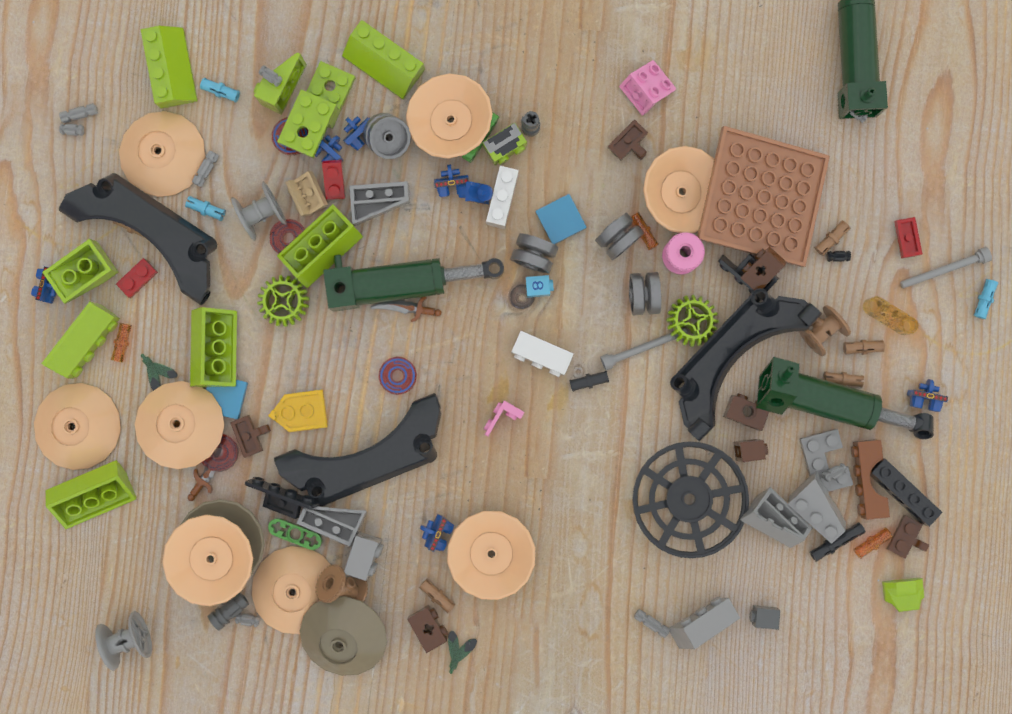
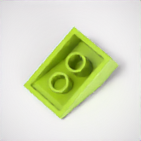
M295 53L273 70L278 77L282 78L279 86H274V83L271 84L265 78H262L261 82L256 84L254 97L262 106L282 115L307 65L301 54Z
M88 239L42 273L63 303L66 304L105 283L119 272L100 244L95 240Z

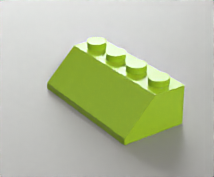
M363 20L359 22L351 33L342 54L343 58L403 100L425 71L424 63Z
M154 26L140 29L154 103L160 109L198 102L184 28Z
M332 204L282 250L277 257L308 288L324 274L323 270L329 269L334 264V255H341L342 257L363 236Z
M89 301L41 364L65 378H77L82 373V367L85 363L93 359L95 350L106 342L105 337L108 333L116 329L120 318L105 306Z
M206 307L191 310L190 386L236 387L237 311Z
M117 460L45 490L46 508L65 529L136 500V495L128 475Z

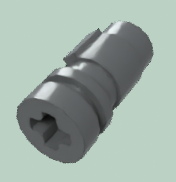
M529 111L522 116V132L528 137L536 136L540 131L538 114L534 111Z
M240 592L223 604L221 608H216L215 612H211L207 617L211 624L220 631L225 627V624L230 623V619L241 613L249 605V602Z

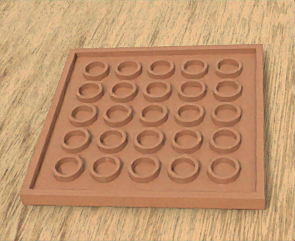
M723 126L720 132L697 237L701 241L754 255L762 248L766 250L770 246L786 263L806 267L830 156Z

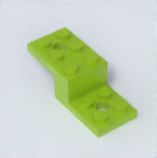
M320 61L307 91L300 90L277 142L314 159L327 128L333 129L356 77ZM334 82L336 85L335 89L327 91L325 89L326 84ZM307 128L308 135L304 138L299 137V130Z

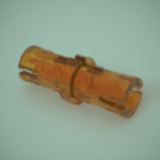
M640 212L632 215V224L639 226L644 232L641 238L648 251L658 246L659 243L650 231L651 227L647 226Z
M119 323L118 334L113 341L115 345L111 360L123 363L126 348L129 346L128 340L132 325Z
M885 527L874 536L867 537L865 542L853 548V550L862 559L871 551L878 550L881 544L893 538V536Z

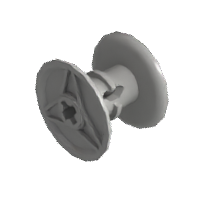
M264 181L262 182V189L266 197L258 201L253 200L252 204L243 208L236 198H231L237 216L254 241L257 236L253 227L254 224L260 221L266 222V218L276 214L282 224H287L277 200Z
M136 611L129 615V629H120L116 634H113L108 626L104 624H99L96 627L95 639L100 657L108 669L112 671L119 667L121 652L128 653L131 648L135 647L139 654L145 658H149L152 654V641L148 627L142 616Z

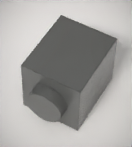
M753 605L749 619L755 628L779 630L781 610L777 607Z

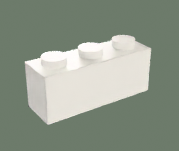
M504 166L499 167L486 220L487 225L505 229L519 170Z
M520 331L511 352L515 354L514 358L523 362L525 359L532 361L531 365L541 370L542 367L550 369L549 373L560 377V374L565 375L574 355L523 331Z

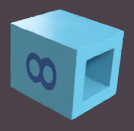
M549 275L526 277L527 298L550 296V291H554L553 280H549Z

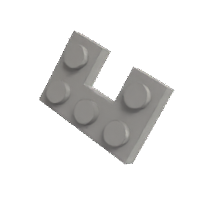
M838 429L799 439L809 476L817 471L820 480L828 492L853 485L848 466H846L847 473H843L842 476L834 480L831 479L830 482L826 481L823 476V472H828L829 470L825 452L843 448Z

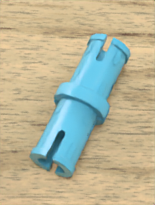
M204 77L200 83L201 90L213 93L218 98L224 97L236 103L240 97L239 90L229 88L222 82L216 83Z
M189 196L187 198L189 202L186 201L185 207L219 221L223 220L224 217L222 215L225 216L226 210L192 196Z
M986 279L983 291L978 296L979 301L973 316L986 319L989 307L994 302L993 297L998 285L997 281Z

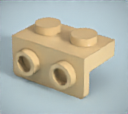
M308 171L295 180L285 182L288 187V193L292 196L296 210L301 216H311L328 206L313 171Z

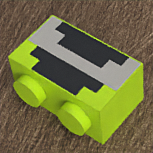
M513 123L482 142L493 164L497 165L499 163L502 165L509 160V156L514 153L516 155L522 153L527 146V141L516 123Z

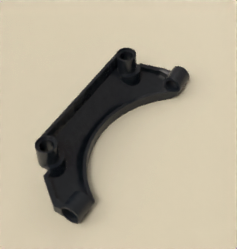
M116 173L100 179L97 185L90 183L65 194L59 206L60 212L77 223L90 219H104L130 227L148 239L163 255L171 267L183 294L200 305H203L208 300L211 291H209L210 261L207 260V257L217 249V242L213 237Z
M759 288L753 291L746 301L671 378L670 386L682 396L679 400L683 423L688 428L687 430L698 441H701L714 428L716 402L722 382L734 363L747 350L775 335L794 331H806L822 313L804 299L778 296L774 299L764 289Z
M435 393L415 400L403 420L389 435L360 452L340 457H318L294 449L274 457L275 465L281 478L301 492L307 490L309 496L314 497V500L320 502L319 506H325L435 461L437 451L431 439L437 436L441 418V406Z

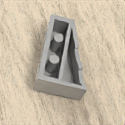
M407 181L349 186L352 224L354 226L410 203L409 183Z
M815 471L789 496L788 505L832 544L845 532L846 521L835 502L831 499L827 488L820 480L819 474Z
M771 487L756 496L749 506V510L740 519L790 548L804 541L812 529Z
M316 507L311 510L303 508L297 524L352 548L355 536L362 526L367 511Z
M716 597L710 601L711 604L698 609L692 615L669 627V632L679 649H696L739 620L740 617L730 599Z

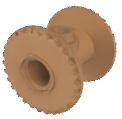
M828 305L823 307V312L827 318L821 319L819 317L812 324V330L799 331L807 345L820 356L826 355L822 343L829 338L828 335L832 336L837 331L846 337L851 334L850 328L843 317Z
M339 565L326 567L321 572V575H319L318 582L316 583V595L324 603H331L339 596H347L364 602L368 593L367 581L353 576L346 577L344 569Z

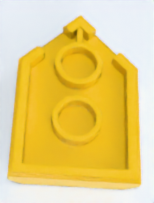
M323 389L284 394L268 416L288 432L328 427Z

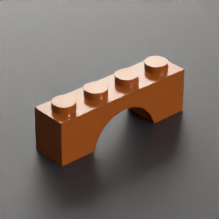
M881 440L855 441L853 446H851V454L855 458L853 473L857 477L855 491L856 495L859 496L860 502L857 505L858 514L866 520L889 518L888 498L875 492L870 482L872 468L876 463L883 460Z

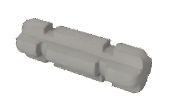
M92 103L86 105V107L81 106L70 109L69 112H60L59 117L63 123L70 122L71 119L74 121L88 117V115H95L98 113L96 105Z
M213 151L207 153V159L203 160L197 171L198 175H195L192 180L199 187L203 186L204 178L208 177L214 167L213 163H216L219 158Z
M637 610L634 615L637 621H642L645 626L654 632H658L663 638L669 634L670 629L661 625L659 621L650 615H646L642 610Z

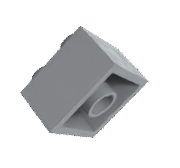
M362 532L357 534L344 570L345 574L365 581L372 577L378 563H375V560L381 555L384 547L381 544L382 539Z

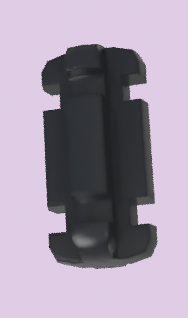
M829 251L827 252V261H850L851 252Z

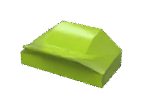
M923 578L882 581L884 601L891 603L898 612L920 609L921 600L924 598Z

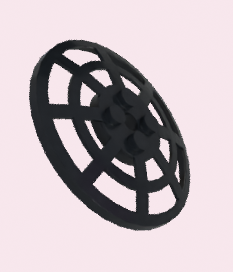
M679 442L657 451L642 466L633 487V512L643 534L660 550L681 558L706 557L724 549L740 533L744 522L740 519L749 510L748 486L739 466L722 450L701 442ZM683 448H701L714 453L708 463L697 459H685ZM675 450L677 461L665 466L658 474L649 469V466L657 458L669 451ZM721 458L732 468L739 481V485L728 487L723 476L714 468ZM686 465H697L704 469L699 477L688 476ZM678 467L680 478L676 479L673 483L663 478L668 471ZM710 473L718 479L722 488L710 489L705 482ZM646 475L653 480L649 492V504L638 506L639 486L643 476ZM660 484L667 489L666 500L655 502L656 488ZM741 493V511L737 523L734 524L726 519L730 506V494ZM687 494H693L695 498L694 502L690 505L684 501V497ZM723 496V508L721 514L711 509L713 498ZM668 508L673 515L668 526L661 520L657 510ZM651 512L656 523L664 530L659 541L647 530L640 514ZM706 516L715 520L713 525L700 532L698 521ZM679 521L688 522L691 524L692 534L677 532L674 529ZM720 525L731 530L729 535L720 543L705 549L703 537L713 533ZM671 535L680 539L694 540L697 551H679L666 546V543Z

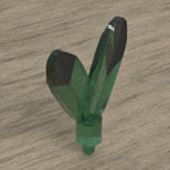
M141 354L142 362L147 366L148 379L153 391L161 386L159 375L167 378H176L178 376L174 369L153 362L148 356L146 357L144 354Z
M450 631L448 635V646L451 656L450 674L453 673L454 669L456 670L459 661L473 651L477 644L475 638L468 640L459 648L456 633Z

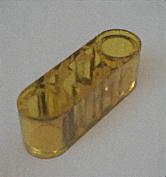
M875 296L865 300L863 303V310L866 314L900 335L913 334L918 330L919 324L914 317L881 297ZM872 301H875L878 305L876 311L871 308ZM891 312V317H893L894 319H889L890 315L887 313ZM905 321H907L910 324L909 331H906L904 329Z

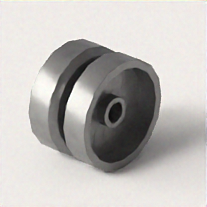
M379 113L373 115L367 121L364 127L363 138L368 148L376 155L384 159H394L407 151L411 134L408 126L401 119L390 113Z
M628 213L614 220L595 239L600 247H606L611 242L614 243L606 252L612 261L644 234L639 226H634L629 231H626L633 223V219Z
M519 233L516 244L522 249H514L510 260L534 271L550 273L553 263L547 258H554L559 247L544 239Z
M658 272L647 273L645 285L641 273L630 274L629 302L632 315H643L645 303L649 314H660L661 285Z

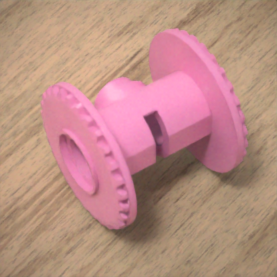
M679 233L673 236L665 245L662 252L663 263L672 273L680 275L690 273L703 261L705 254L704 245L694 234ZM680 250L686 253V257L680 255Z

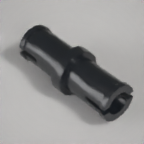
M607 371L592 375L588 373L584 377L569 381L573 392L588 387L591 389L595 385L609 382Z

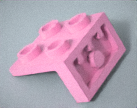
M654 60L632 72L619 86L642 116L657 102L676 90V87Z
M506 401L503 403L499 402L493 411L496 416L493 420L489 419L484 427V430H486L485 435H490L503 410L507 411L505 415L514 420L517 417L521 419L524 411Z

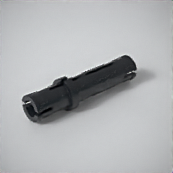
M858 522L849 529H846L832 544L826 539L823 541V544L809 551L813 560L818 562L823 557L834 554L838 548L865 534L866 531L862 524Z

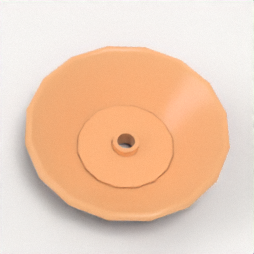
M449 73L432 77L419 86L409 100L406 123L411 138L418 148L431 156L449 159L466 155L481 144L490 130L493 115L490 98L480 84L467 76ZM450 118H454L453 122H448Z
M167 111L148 113L134 121L123 135L119 149L121 169L128 181L146 194L157 197L176 195L189 188L193 184L194 176L198 175L197 171L205 159L204 140L196 126L182 115ZM158 148H161L160 154H156Z
M681 146L668 149L654 159L646 172L643 192L646 207L656 222L672 232H698L713 168V157L701 149ZM679 189L684 191L683 195H680Z
M184 381L163 384L149 393L138 408L135 421L137 442L146 456L160 466L174 469L194 467L209 458L221 442L224 430L222 408L213 394L203 387H192L189 382ZM175 421L180 422V426L178 428L174 427Z
M84 383L66 384L50 392L39 405L34 420L35 440L43 455L57 466L70 470L92 468L106 460L116 447L121 432L120 415L113 400L98 387ZM72 423L75 424V429H74V430H72V429L70 428V425H71Z
M482 511L467 517L454 530L448 543L447 564L454 581L466 593L480 599L500 600L515 594L528 582L535 566V545L530 532L517 518L501 511ZM490 550L495 552L494 557L488 556Z
M203 515L188 519L173 531L165 544L162 564L166 580L177 595L192 604L213 606L229 601L242 591L251 576L253 554L250 542L239 526L224 517ZM209 555L214 557L213 562L208 560Z
M289 546L274 551L260 563L253 577L251 596L256 612L268 626L282 633L300 634L303 616L314 603L320 601L316 595V583L318 582L319 575L331 564L323 555L305 547ZM290 589H295L296 594L291 595Z

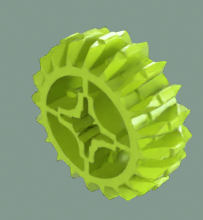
M279 275V281L272 277L273 284L266 281L265 284L268 288H260L264 291V294H258V297L262 298L263 301H258L257 305H263L264 307L260 308L259 312H266L263 318L267 319L270 317L269 323L271 324L276 320V326H280L283 322V326L288 327V321L291 325H295L294 318L301 321L302 319L299 314L306 315V312L302 310L303 307L309 308V305L304 304V301H309L310 298L303 297L308 291L306 289L301 290L304 285L302 283L297 285L298 279L294 278L291 282V276H287L285 281L282 275ZM290 286L293 289L286 293H281L276 288ZM271 294L275 297V302L271 305L272 308L269 306ZM295 294H297L298 296V304L296 309H294L292 305V300L295 297ZM279 296H281V297H283V298H285V299L287 298V300H285V301H287L286 304H287L288 306L283 305V304H280V302H281L280 299H281V298H280ZM284 308L290 312L287 316H276L274 314L276 311Z
M686 295L683 297V301L681 299L676 301L678 305H671L674 311L669 310L667 313L672 316L666 319V322L672 323L667 326V329H674L670 335L678 334L676 341L679 342L683 339L682 345L684 346L688 341L690 347L694 346L695 341L700 346L702 341L706 343L708 337L713 335L712 331H717L718 329L713 325L719 323V320L713 319L718 313L711 312L715 307L714 305L707 306L709 300L702 303V296L696 301L695 295H692L690 300ZM691 306L699 308L704 314H697ZM685 307L686 317L684 320L678 322L679 312L682 308ZM691 317L699 319L694 325L687 322ZM707 320L706 329L700 335V322ZM681 328H689L694 336L686 334Z

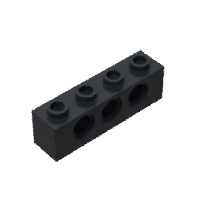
M885 458L876 463L872 468L870 476L921 524L930 527L943 513Z

